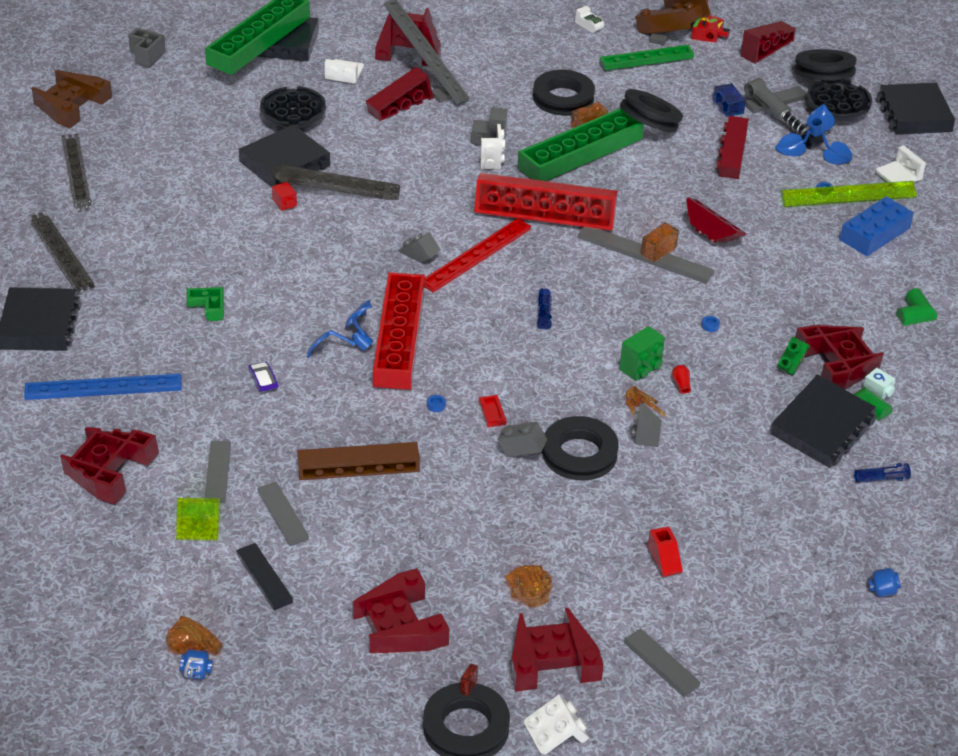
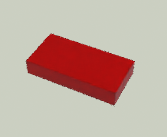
M498 395L479 397V404L487 428L506 425L507 420Z

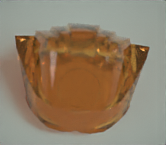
M542 565L519 566L505 575L506 581L512 589L511 597H518L528 607L541 606L549 601V593L554 585L551 574L543 570Z
M180 616L179 620L168 630L166 636V644L169 650L177 654H186L188 649L202 651L207 649L213 655H216L223 648L222 643L213 633L200 623L185 616Z

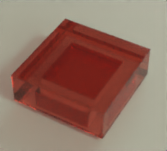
M469 664L461 677V694L468 696L478 680L477 665Z

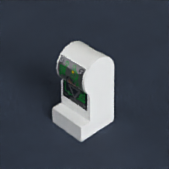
M588 6L576 10L575 23L592 33L604 28L602 18L596 17V15L591 13Z

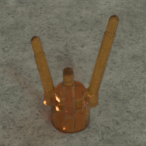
M636 386L627 390L625 396L628 400L625 403L629 406L633 416L636 411L633 405L640 406V403L644 402L662 416H666V413L653 404L658 403L656 399L644 393Z

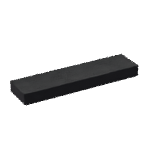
M256 543L236 550L238 558L273 610L293 603V597Z

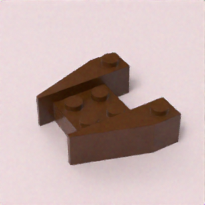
M663 0L665 10L642 9L635 18L639 33L651 34L690 29L692 22L703 15H711L708 0Z
M55 70L56 84L47 91L32 87L34 104L57 124L69 129L81 121L79 111L81 105L88 100L103 105L112 98L110 81L97 76Z

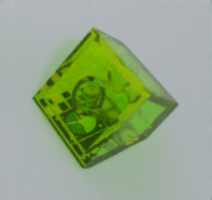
M177 498L176 539L218 540L221 521V498Z

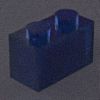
M733 83L715 86L714 93L712 94L713 102L719 106L720 111L726 117L744 114L746 100Z

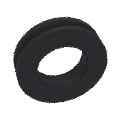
M807 50L796 55L795 73L815 80L847 79L856 74L855 65L857 58L853 54L839 50Z
M552 70L541 74L534 81L533 101L541 110L560 116L577 115L590 109L594 103L595 85L589 77L572 70ZM566 88L574 90L578 94L561 97L552 94L550 91Z
M636 89L626 90L625 99L620 103L621 109L626 114L654 129L665 132L677 131L678 123L683 118V114L679 109L653 94Z
M585 416L566 417L554 422L545 432L547 441L542 449L543 459L553 472L564 478L579 481L597 479L609 473L617 462L619 447L617 435L611 427L600 420ZM585 439L597 445L600 451L592 456L576 457L565 452L561 446L569 440Z
M473 682L450 684L436 691L425 705L423 714L424 736L428 745L440 756H493L502 749L508 739L510 724L509 708L505 700L496 691L485 685ZM468 708L481 712L489 721V726L483 732L473 736L455 734L446 728L443 723L445 717L452 711Z

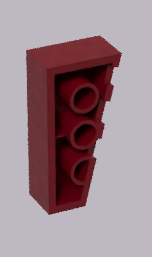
M783 21L744 30L741 57L754 64L758 63L793 42L796 28Z
M418 67L413 68L366 100L368 112L379 121L398 114L400 110L406 111L410 109V106L414 104L420 105L426 99H434L429 77Z
M729 116L728 122H724L723 132H726V135L722 134L721 145L724 146L720 147L719 157H721V160H718L716 170H720L719 177L739 179L749 118Z

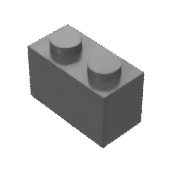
M536 421L507 425L503 427L497 440L506 456L513 457L540 453L547 438Z

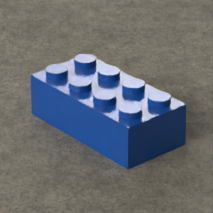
M886 196L842 225L840 241L863 255L869 256L910 229L914 212Z

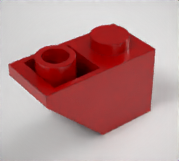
M670 527L650 530L648 549L662 577L682 573L683 569L677 540Z

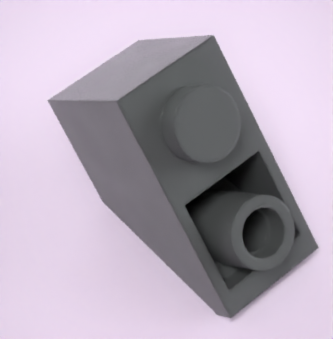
M430 232L424 235L419 233L412 239H407L402 243L403 247L398 251L422 263L430 259L441 249Z
M640 403L639 411H635L634 422L637 425H633L632 437H636V445L658 447L662 420L645 404Z

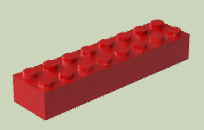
M480 173L476 184L474 212L613 230L618 191Z
M388 272L373 366V387L408 390L412 388L425 292V275Z

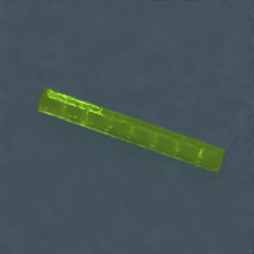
M914 181L781 191L784 208L880 201L886 196L893 200L917 197Z

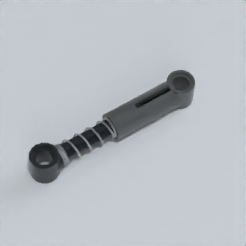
M762 78L755 79L744 85V92L747 97L755 98L779 121L791 125L789 127H792L793 131H797L802 140L805 138L807 130L810 128L805 127V123H801L800 118L796 119L795 114H791V108L767 88ZM810 134L804 144L807 149H811L823 144L824 140L822 135L813 136Z

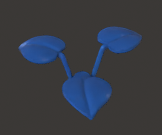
M825 104L815 109L809 115L807 126L810 129L807 130L803 140L800 135L790 133L782 137L775 146L776 150L781 154L797 157L806 151L804 143L810 134L813 136L822 135L825 146L828 148L824 151L823 156L828 163L840 165L852 160V152L846 144L835 141L830 146L827 142L825 131L830 130L834 126L835 119Z
M367 300L362 303L346 321L345 328L353 323L357 329L351 336L353 340L332 330L327 331L311 344L307 352V358H310V354L315 346L330 335L349 342L352 346L356 344L362 351L367 349L374 341L362 330L357 322V317L366 315L367 309L372 308L371 301Z

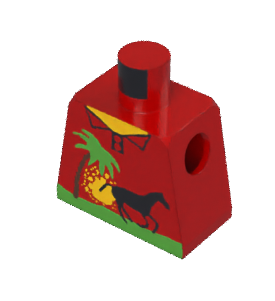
M703 15L695 22L691 39L716 43L719 37L729 38L730 29L723 28V19L712 15Z

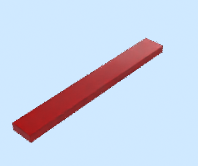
M517 218L425 277V288L432 293L436 292L530 231L531 226Z

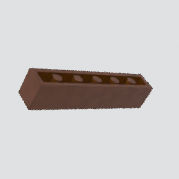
M417 442L297 450L299 481L420 472V456Z

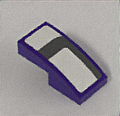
M267 361L248 366L249 372L254 378L255 386L260 392L279 388L275 375Z

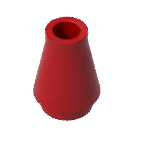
M685 365L674 367L671 377L678 386L680 393H689L691 391L690 370Z

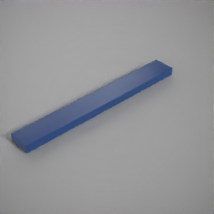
M181 374L30 382L25 383L24 399L37 400L182 391Z

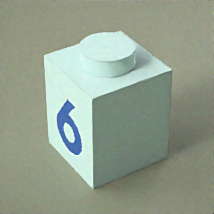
M876 368L865 377L864 387L881 399H885L887 396H892L895 391V378Z

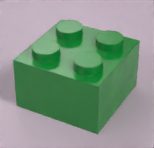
M647 326L623 341L619 370L634 381H637L640 378L646 377L654 369H659L663 363L665 337L650 326Z

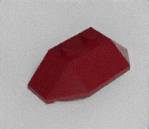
M687 197L686 203L690 224L695 227L694 230L702 235L706 234L709 241L725 243L746 236V232L699 200Z

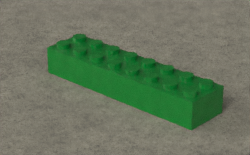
M271 0L205 48L206 65L230 75L234 74L310 18V1Z
M619 108L518 151V169L532 180L548 181L642 140L644 124L630 117Z

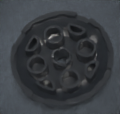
M821 80L816 82L807 92V101L813 110L825 104L834 119L839 121L857 119L865 115L872 106V96L869 91L861 85L857 87L851 84L852 81Z
M297 86V89L281 87L272 90L260 102V112L265 120L281 128H286L293 124L299 129L311 126L319 121L326 111L324 97L313 89Z

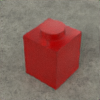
M288 182L272 186V200L281 211L297 206V193Z

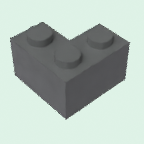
M136 27L128 35L130 52L135 53V62L137 64L150 67L166 51L163 34Z
M491 107L489 121L474 120L471 144L481 145V138H496L497 124H501V129H504V139L506 140L508 109Z

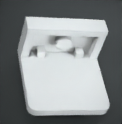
M326 59L325 79L356 84L364 69V64L338 59Z
M497 124L496 138H481V169H501V163H504L505 139L504 129H501V124Z
M903 145L898 147L896 161L878 167L876 173L894 188H901L923 178L926 162Z
M557 695L524 720V724L539 752L544 755L572 735L581 743L589 739L585 731L588 729L585 722L576 715L578 712L576 706L572 701L567 702L560 695Z

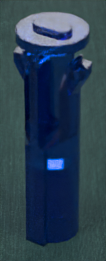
M546 288L539 290L538 297L539 318L537 320V327L548 330L552 326V321L550 320L552 318L551 291Z
M900 462L889 467L855 470L854 479L856 483L889 479L903 481L904 477L885 478L884 476L887 474L903 473L907 480L911 477V470L908 463L902 465ZM903 466V470L884 472V469Z

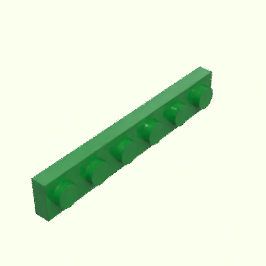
M688 44L602 56L599 62L604 71L691 59L694 58V52Z

